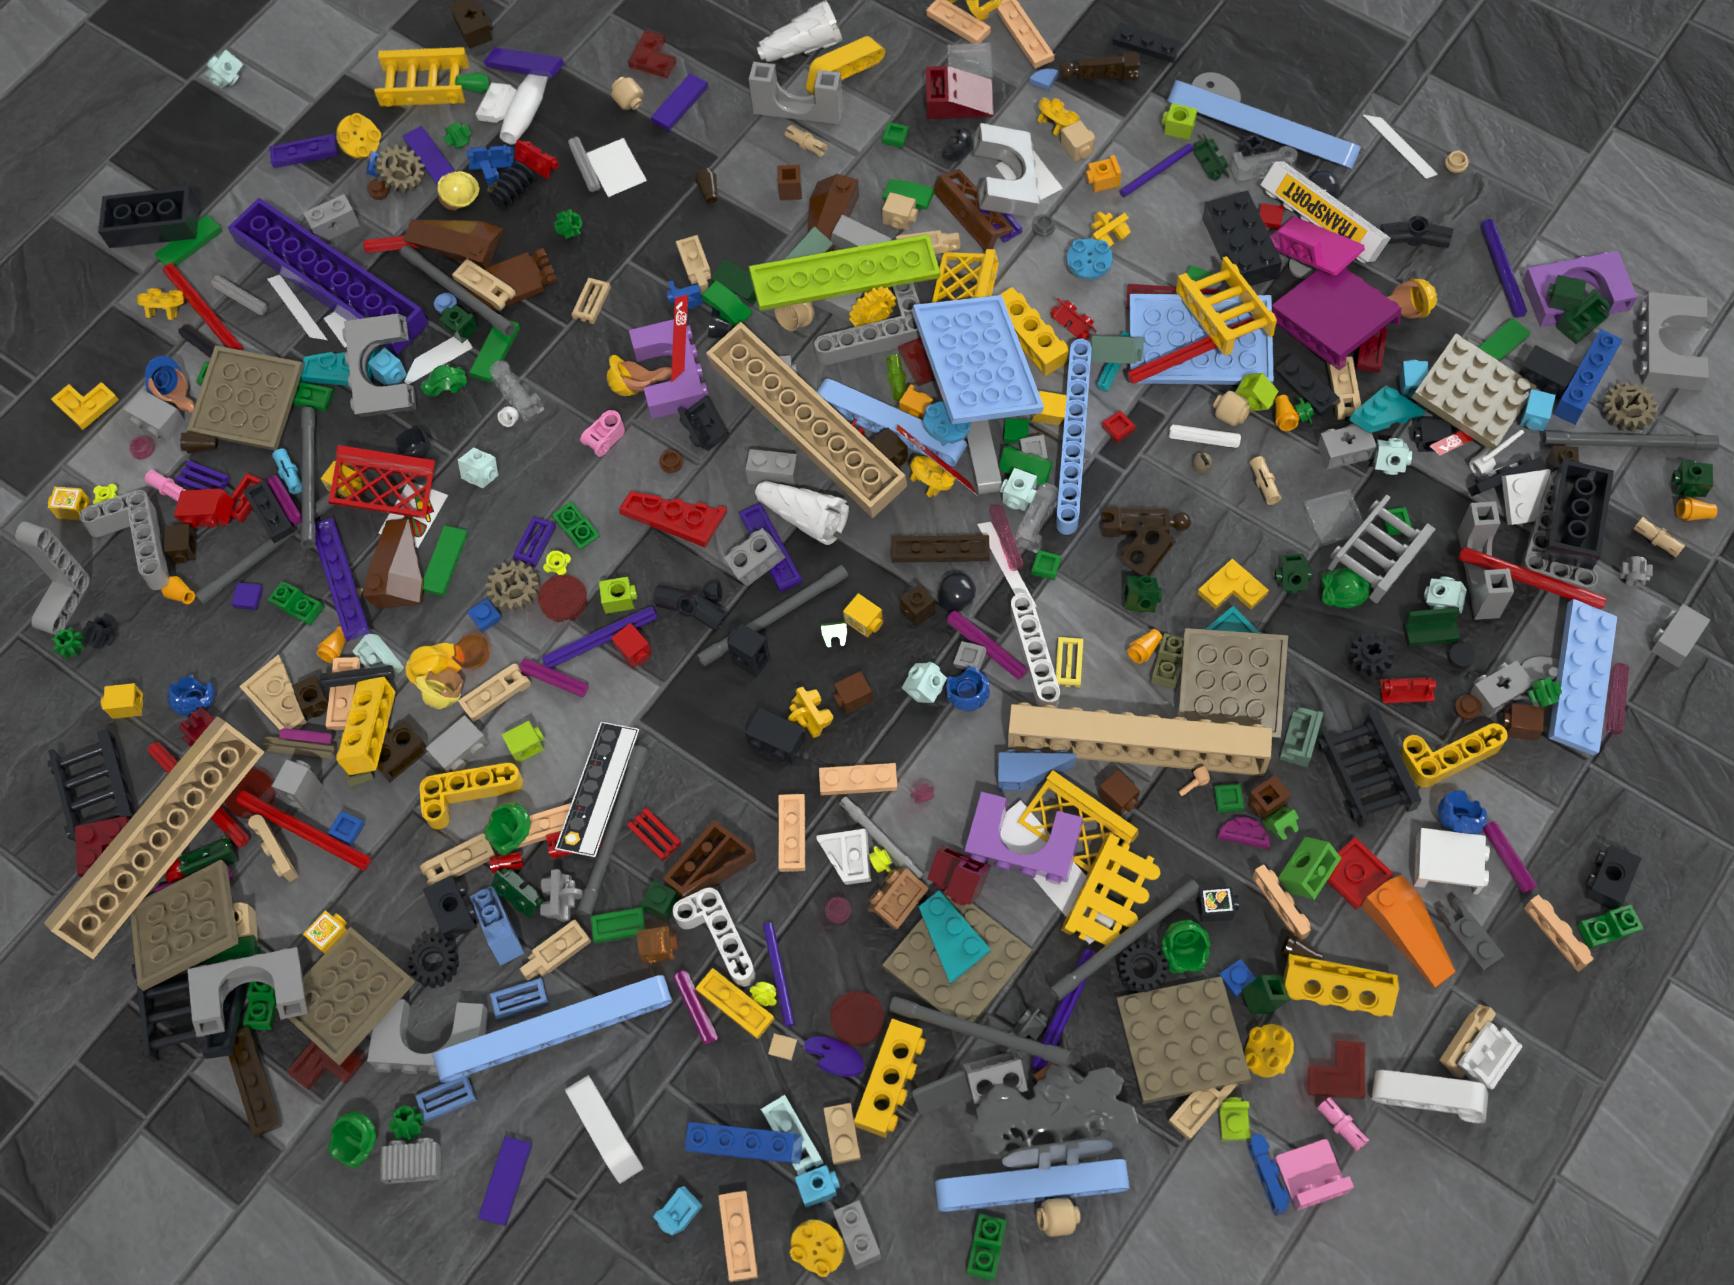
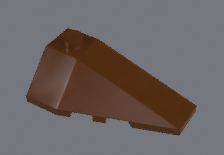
M835 174L817 182L809 200L808 233L816 227L831 241L832 232L841 216L844 215L850 218L859 198L858 179ZM833 245L826 252L835 251L837 246Z
M411 220L403 241L463 263L468 259L482 269H486L490 266L503 233V228L483 221Z
M408 518L386 521L367 571L363 596L377 609L421 605L424 580L420 574L419 557L416 555L415 539L411 521Z

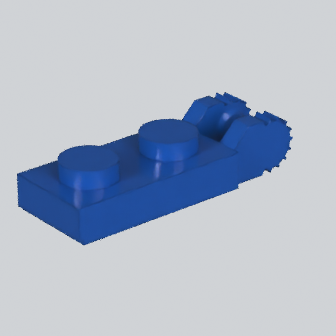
M1255 1133L1248 1142L1249 1153L1274 1215L1279 1216L1285 1214L1288 1210L1290 1198L1285 1187L1281 1188L1277 1180L1279 1171L1275 1161L1269 1160L1267 1152L1270 1146L1266 1142L1265 1136Z

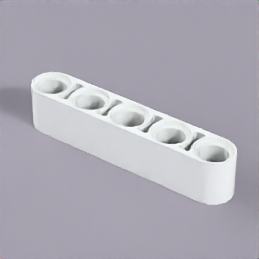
M1025 593L1016 594L1011 601V618L1037 706L1053 705L1058 707L1060 688L1033 599ZM1024 606L1027 610L1020 611L1017 607ZM1032 628L1034 631L1027 633L1023 629ZM1039 650L1041 653L1033 655L1029 651ZM1045 672L1047 676L1039 677L1036 673ZM1045 694H1051L1052 696H1054V698L1051 700L1044 699L1042 696Z

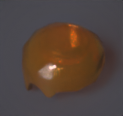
M480 634L466 635L461 638L457 645L453 646L454 656H452V659L463 669L474 671L482 668L489 660V641Z

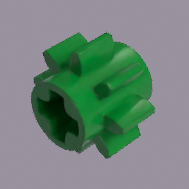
M458 121L445 128L447 134L443 136V139L447 146L454 145L455 149L470 142L467 136L472 133L467 124L461 126Z
M569 209L556 214L558 220L554 224L558 234L565 235V239L580 234L579 228L583 225L581 217L577 213H572V210Z
M72 627L68 630H59L55 638H52V641L56 644L52 649L57 654H61L65 659H68L69 656L78 657L81 650L85 648L83 643L80 642L84 637Z
M1550 676L1531 682L1533 689H1529L1528 694L1532 703L1538 701L1539 706L1544 707L1559 701L1557 695L1562 694V690L1558 681L1552 682Z
M402 1106L391 1113L393 1121L388 1122L390 1131L395 1133L397 1140L400 1138L411 1140L422 1133L420 1125L424 1124L425 1121L423 1115L418 1113L416 1106L413 1108Z

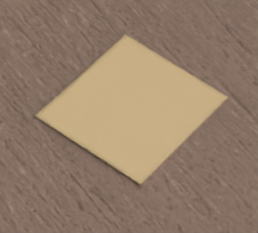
M774 1034L768 1054L792 1060L797 1039Z

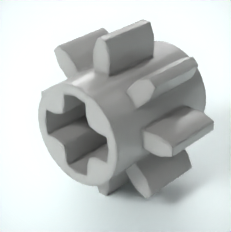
M1629 557L1620 567V578H1626L1628 586H1644L1646 581H1650V577L1653 576V565H1647V561L1643 557Z

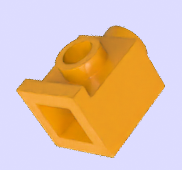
M1111 155L1110 159L1088 164V171H1085L1087 184L1092 185L1094 192L1120 186L1121 170L1115 155Z
M910 384L899 401V410L923 420L926 408L933 404V399L926 393L915 391V386Z

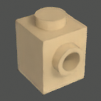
M1081 120L1061 129V145L1074 162L1087 158L1094 152L1095 136L1091 130L1085 127Z
M890 192L882 209L883 224L890 225L896 229L909 230L911 223H915L918 217L916 200Z
M243 902L233 903L237 937L255 935L258 941L256 911L249 904Z

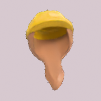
M1415 278L1398 285L1392 295L1387 297L1401 307V316L1409 319L1427 317L1437 303L1435 288L1429 282Z
M614 354L609 357L611 367L607 373V382L611 390L621 396L636 395L638 392L644 391V387H648L657 381L666 380L671 375L672 368L662 367L654 371H648L637 363L623 361Z

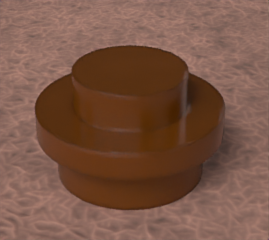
M378 179L369 182L367 185L369 196L375 200L386 198L389 193V187H385L386 182H379Z
M667 450L661 455L659 464L664 472L675 473L682 468L683 458L678 452Z
M1463 695L1457 699L1455 711L1460 718L1472 720L1480 714L1481 703L1472 695Z

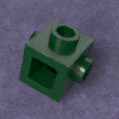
M1693 460L1682 461L1678 469L1672 473L1671 482L1672 485H1675V495H1684L1691 498L1706 497L1713 487V464L1698 463Z
M1304 554L1278 555V568L1274 570L1275 582L1287 593H1299L1301 590H1308V581L1312 580L1311 566H1308V560Z
M1127 575L1122 595L1125 610L1141 613L1155 612L1157 603H1160L1162 600V588L1158 587L1157 579L1150 576Z

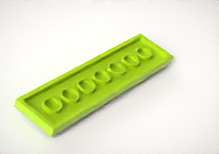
M929 234L749 266V274L759 311L871 291L873 288L877 290L880 286L888 288L940 278L941 274Z

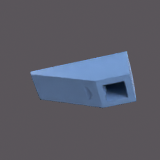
M1016 750L999 752L998 791H1025L1046 781L1052 770L1060 774L1075 767L1076 754L1063 750L1055 753H1044L1041 750H1033L1029 753H1019Z
M490 886L469 896L487 942L500 966L525 954L494 888Z

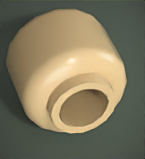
M620 77L613 83L611 96L623 110L631 108L635 110L640 107L643 102L641 99L644 92L633 78Z
M1232 391L1226 392L1223 396L1218 395L1213 405V408L1216 409V418L1231 426H1236L1239 423L1243 424L1251 410V407L1248 406V400Z
M1068 1198L1044 1200L1036 1212L1037 1224L1039 1229L1044 1231L1049 1237L1070 1235L1075 1231L1076 1224L1080 1222V1212L1078 1207L1074 1206Z

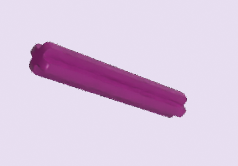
M952 611L949 614L947 622L975 645L984 646L987 650L986 654L1016 679L1020 680L1025 676L1027 668L959 612Z

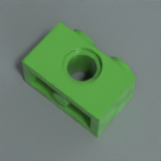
M1305 837L1278 879L1291 894L1315 900L1341 860V857L1329 842Z

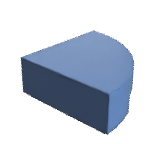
M1043 69L1037 71L1029 78V84L1049 91L1058 77L1059 70Z

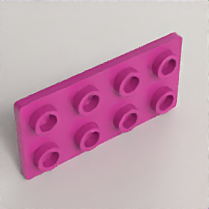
M1295 216L1270 236L1278 252L1334 276L1365 250V246L1361 243Z

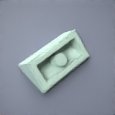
M366 634L352 651L365 668L392 665L395 670V676L404 669V666L377 634Z

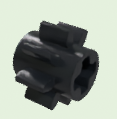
M1255 134L1248 137L1244 136L1243 143H1239L1238 151L1241 152L1240 159H1244L1249 163L1260 162L1262 155H1266L1265 139H1261Z
M97 618L94 623L91 621L87 622L82 636L86 637V643L89 646L101 649L105 644L111 646L116 630L112 629L113 625L108 620Z

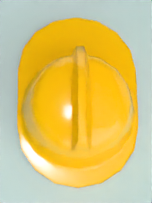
M450 643L418 647L412 652L405 668L406 676L410 682L415 684L416 677L427 675L429 672H432L434 675L445 670L458 673L464 663L463 653L460 648Z

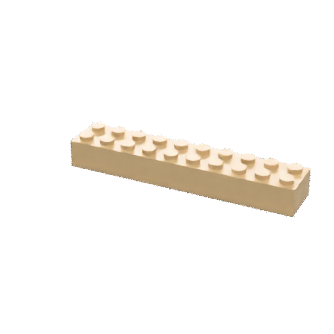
M740 322L706 353L710 365L872 518L907 487L906 475L743 323Z
M1028 703L1011 704L1008 750H1016L1019 753H1029L1033 750L1055 753L1063 750L1076 754V759L1193 770L1205 766L1208 771L1256 776L1265 775L1271 759L1272 728H1265V726L1260 724L1241 726L1236 722L1220 724L1206 719L1187 721L1183 717L1165 719L1158 715L1135 716V714L1130 712L1111 714L1105 710L1090 712L1076 707L1058 709L1053 705L1036 707Z
M216 717L47 918L44 924L51 932L94 959L264 754V751L227 722Z

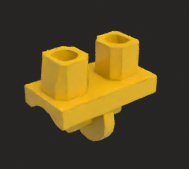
M1099 211L1094 214L1095 222L1091 224L1093 230L1100 229L1092 234V239L1106 241L1110 249L1115 243L1109 234L1113 232L1119 242L1129 236L1131 231L1126 224L1129 218L1126 213H1123L1110 223L1109 220L1113 218L1111 213L1104 215Z
M804 687L796 689L797 695L791 701L792 705L789 707L792 713L789 715L788 721L795 724L799 723L804 728L807 727L813 738L818 737L823 728L831 724L833 715L827 708L818 711L816 708L821 703V696L816 689L805 691Z

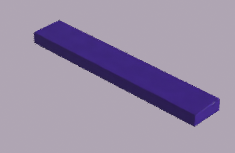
M330 517L314 523L316 527V547L346 641L348 642L371 633L334 518Z

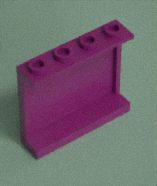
M1346 267L1335 276L1319 269L1272 304V312L1277 320L1276 324L1339 371L1346 366L1348 354L1391 321L1399 325L1401 319V307L1395 301L1388 299L1378 289L1368 285L1361 277L1354 275Z

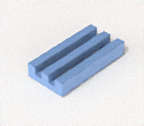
M542 978L490 994L497 1021L549 1005ZM538 987V991L498 1003L499 999ZM541 997V999L500 1011L501 1009Z
M466 1076L415 1095L425 1122L477 1101L470 1084V1079ZM461 1084H464L465 1086L464 1088H461L457 1091H454L450 1094L444 1095L436 1100L424 1104V1100L429 1099L433 1096H436ZM464 1094H467V1096H465V1097H463V1098H460V1099H458V1100H456V1101H454V1102H451V1103H449V1104H447V1105H444V1106H442V1107H440V1108H437V1109H435V1110L430 1111V1112L427 1113V1110H430V1109H432V1108H434V1107H437V1106H439V1105H441V1104H443V1103H446V1102H448V1101H450V1100H453V1099H455V1098H457V1097H460V1096H462V1095H464Z

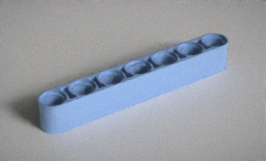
M824 379L817 390V393L846 420L853 422L857 419L858 421L855 424L877 434H881L889 427L908 448L928 456L896 431L897 425H900L949 466H956L967 447L965 440L954 444L947 443L945 446H942L940 441H937L927 433L923 420L834 380Z
M1123 1159L1080 1163L1072 1166H1054L1045 1170L1036 1168L935 1181L937 1208L940 1212L1037 1202L1056 1198L1117 1193L1130 1189L1126 1160Z

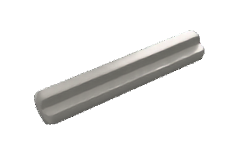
M578 137L570 138L568 141L569 147L589 191L599 190V181Z
M216 275L211 280V284L215 289L255 313L264 315L268 311V306L265 302L223 277Z

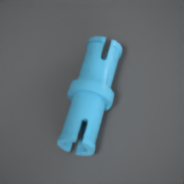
M281 448L274 451L272 457L279 468L278 473L287 484L289 492L291 494L300 493L302 491V482L297 474L298 469L291 462L287 450Z

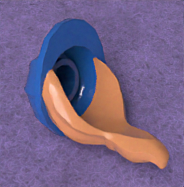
M163 355L153 358L146 366L145 386L148 393L168 404H175L180 410L193 413L195 404L193 400L186 397L188 384L178 364L172 358Z

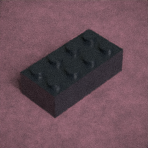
M189 186L102 196L98 233L109 248L196 239L199 201Z
M1249 191L1205 202L1202 220L1221 261L1227 256L1232 264L1238 267L1239 273L1250 286L1279 278L1282 260Z
M1569 460L1562 461L1555 475L1541 559L1593 570L1601 557L1614 470Z

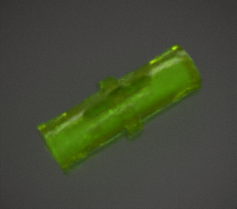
M893 354L886 358L889 372L887 379L891 384L893 399L900 401L903 397L902 394L904 395L906 392V374L902 370L901 357Z

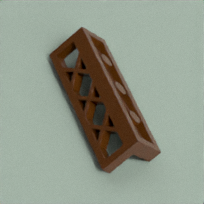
M960 169L939 175L934 188V194L985 252L986 249L994 248L997 238L1011 234L1013 228L999 212L986 210L989 213L988 215L978 210L980 208L978 189ZM958 178L963 185L954 183L952 179ZM964 193L973 195L975 199L968 198ZM991 223L1000 225L1001 229L996 230Z

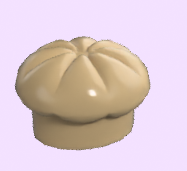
M812 301L774 309L779 324L789 331L810 325L815 314Z

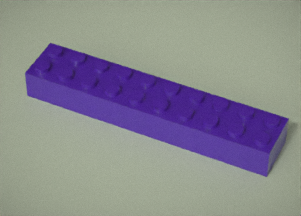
M258 198L227 227L236 244L347 321L391 314H400L406 317L409 340L383 344V346L396 355L428 325L422 308L261 198Z

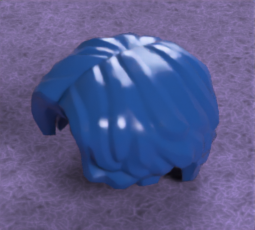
M968 666L958 677L949 676L946 679L947 699L957 709L971 712L977 710L986 703L990 696L989 679L977 668Z
M189 675L187 678L181 677L176 684L173 685L171 683L167 690V702L170 708L179 715L190 717L191 712L196 711L200 706L204 710L210 708L215 698V688L212 686V682H207L206 686H203L192 675Z
M1462 790L1448 792L1441 799L1438 805V820L1446 829L1451 832L1474 835L1482 832L1481 827H1484L1486 824L1487 812L1485 808H1481L1479 801H1470L1466 796V792Z

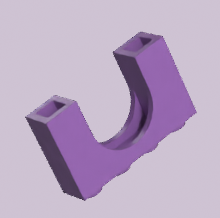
M1618 251L1611 253L1603 252L1589 257L1581 256L1568 261L1560 260L1547 265H1534L1527 269L1522 280L1540 327L1559 324L1562 315L1567 312L1548 307L1550 298L1546 297L1548 286L1550 283L1554 284L1558 275L1587 281L1586 283L1592 285L1610 303L1611 307L1608 310L1606 309L1609 314L1631 310L1637 299Z
M674 319L629 330L637 362L658 356H672ZM687 325L685 371L672 383L670 380L644 387L651 419L678 413L677 409L680 407L688 410L703 397L709 396L706 383L700 382L699 377H703L700 363L695 364L694 358H697L698 354L695 344L690 345L689 339H693L690 325Z
M981 792L965 847L966 855L976 861L994 863V867L1000 870L1010 871V868L1020 870V874L1027 877L1035 878L1036 875L1046 877L1045 880L1053 884H1061V881L1068 883L1083 827V817L1057 811L1047 844L1034 854L1020 855L1008 850L1001 841V828L1008 807L1007 798Z

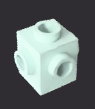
M224 50L217 57L214 55L206 65L209 68L204 74L216 86L221 88L228 84L232 86L239 78L237 73L243 66V63L227 50Z
M1389 438V441L1377 440L1373 461L1375 469L1383 470L1384 473L1397 475L1398 472L1405 473L1406 465L1410 466L1412 460V451H1409L1407 443H1403L1404 441L1398 438Z
M473 447L458 459L461 479L484 488L499 476L496 459L491 454Z
M1014 468L1009 480H1004L1000 490L1003 493V503L1012 509L1025 511L1028 504H1033L1036 498L1037 476Z
M1450 577L1431 578L1430 586H1427L1425 589L1424 598L1432 610L1458 607L1459 612L1462 613L1467 589L1462 582L1455 581V579Z
M915 663L910 669L902 689L917 702L934 703L936 697L941 693L942 686L947 677L940 672V668L934 663Z

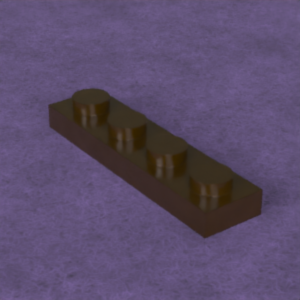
M989 535L892 536V563L990 561Z
M247 1026L237 1031L232 1055L228 1057L252 1135L259 1137L282 1127L252 1029Z

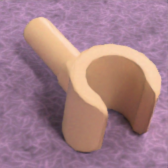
M1205 766L1193 771L1196 779L1178 791L1181 797L1198 785L1203 786L1209 782L1210 777Z

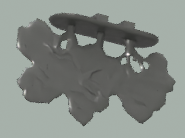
M1051 1063L1045 1073L1046 1078L1039 1080L1034 1086L1035 1097L1033 1099H1025L1014 1088L995 1084L988 1092L987 1099L983 1100L976 1109L978 1119L971 1124L972 1130L970 1134L981 1138L984 1149L990 1154H999L1005 1150L1009 1143L1022 1147L1004 1155L1002 1163L1005 1166L1018 1168L1038 1165L1039 1170L1050 1169V1163L1066 1161L1067 1166L1078 1165V1159L1107 1153L1114 1145L1107 1138L1095 1137L1099 1132H1107L1116 1138H1125L1130 1133L1131 1127L1137 1126L1139 1123L1134 1106L1119 1101L1115 1097L1120 1093L1124 1079L1115 1074L1113 1069L1104 1067L1089 1071L1087 1076L1077 1084L1073 1081L1068 1070ZM1094 1121L1096 1123L1095 1129L1091 1130L1090 1122ZM1017 1127L1023 1132L1025 1140L1023 1141L1022 1137H1017L1016 1139L1010 1132V1129ZM1032 1128L1033 1134L1029 1137L1027 1131ZM1074 1131H1080L1085 1139L1063 1142V1138ZM1040 1132H1051L1055 1136L1056 1143L1032 1146L1031 1141ZM1003 1134H1007L1010 1140H1004Z

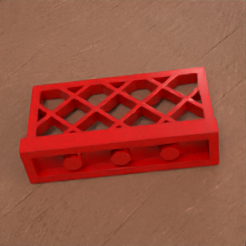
M338 445L329 504L426 519L435 472V460ZM341 465L352 466L356 473L344 479L340 473ZM369 469L376 470L380 475L371 483L363 476V473ZM397 473L403 477L404 481L393 487L387 477ZM359 476L366 486L355 492L348 483ZM417 477L427 478L426 486L420 490H417L411 483ZM384 480L390 490L379 496L373 486ZM408 484L414 494L403 500L397 490ZM344 485L352 494L346 499L335 498L336 491ZM370 489L376 499L370 503L362 502L358 496ZM392 493L400 501L394 507L387 506L383 501ZM418 497L423 503L422 511L411 510L407 503Z

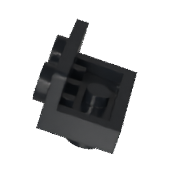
M706 396L688 410L683 407L677 409L681 416L679 418L681 424L689 430L691 434L689 438L697 448L701 447L709 451L730 435L712 401Z

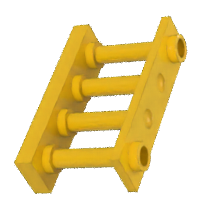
M465 48L379 51L378 58L383 72H386L385 88L375 89V95L380 106L466 103L461 85H455V77L459 75V69L469 68V60ZM450 69L449 86H436L438 70ZM429 70L428 86L415 87L416 72ZM408 71L406 87L394 88L395 72Z
M1227 256L1222 260L1221 272L1196 282L1191 280L1187 273L1178 276L1176 293L1224 356L1233 353L1234 342L1238 337L1263 328L1269 337L1274 335L1277 323L1276 316L1268 310L1239 273L1238 267L1232 264ZM1223 280L1231 287L1208 298L1200 292L1201 289ZM1235 296H1238L1243 303L1222 313L1216 312L1212 307ZM1247 312H1250L1256 319L1233 330L1224 323Z

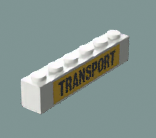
M1275 161L1261 183V186L1266 189V194L1272 198L1277 199L1278 197L1284 202L1283 206L1291 211L1296 210L1299 212L1301 219L1363 244L1365 250L1356 257L1357 260L1363 263L1376 261L1391 239L1284 161Z

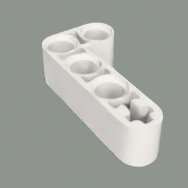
M705 888L676 902L673 907V915L679 927L692 929L706 922L733 982L740 987L752 984L755 979L753 964L718 891L713 888ZM708 899L717 900L712 907L704 906L705 901ZM683 911H693L689 918H680V914ZM720 921L727 923L723 930L714 929L715 925ZM730 944H736L738 949L734 953L725 952L726 947ZM739 961L746 971V974L743 976L739 973L736 965Z
M1377 1070L1374 1075L1372 1100L1388 1105L1456 1113L1464 1121L1485 1123L1488 1092L1485 1085L1473 1081Z
M587 1075L566 1088L565 1091L619 1184L643 1170L642 1164L627 1142L590 1076Z

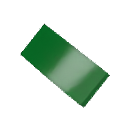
M889 179L882 198L886 202L889 193H895L915 199L916 209L927 210L935 191L918 183Z
M717 280L702 294V300L720 311V317L734 327L740 322L744 324L752 316V311L745 303Z
M1006 446L1003 449L999 470L1011 475L1014 468L1037 476V484L1047 485L1053 462L1036 454L1028 455L1011 446Z
M572 501L552 514L554 521L579 550H582L600 537Z
M283 581L267 599L283 612L309 626L325 608L321 602L304 595L298 588Z
M1632 905L1608 911L1602 916L1584 920L1577 924L1589 949L1614 942L1643 930Z
M250 982L247 992L249 1004L243 1025L244 1027H250L252 1030H272L277 1006L275 990L263 982Z
M979 1214L967 1276L992 1282L995 1281L1007 1220Z

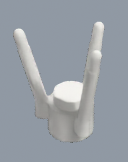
M1518 431L1489 454L1487 452L1490 449L1485 447L1478 455L1470 459L1469 467L1472 473L1478 478L1486 474L1489 475V478L1496 475L1495 471L1500 468L1493 470V467L1496 465L1493 457L1520 437L1524 431ZM1514 463L1509 466L1512 469L1517 467L1518 464Z

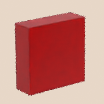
M1261 203L1260 216L1266 228L1279 229L1281 227L1284 206Z
M1121 410L1102 422V428L1116 443L1135 431L1136 427Z

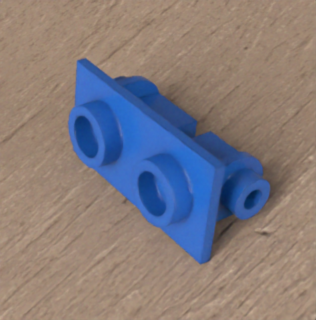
M507 145L490 147L488 150L486 147H471V149L467 150L469 170L482 169L480 162L489 160L491 168L511 167L514 159V148L507 147Z

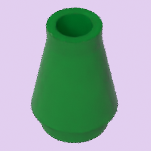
M482 72L456 75L455 85H461L464 90L482 94V92L488 91V75Z

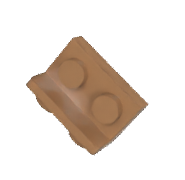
M907 868L893 869L885 878L887 883L884 887L872 894L869 899L870 904L867 907L869 912H875L893 929L900 927L929 889Z

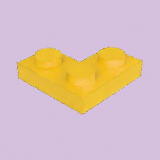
M102 382L84 397L68 384L51 398L53 403L82 430L119 400Z
M1231 559L1198 589L1197 594L1215 610L1232 594L1251 610L1268 595L1269 590L1235 560Z

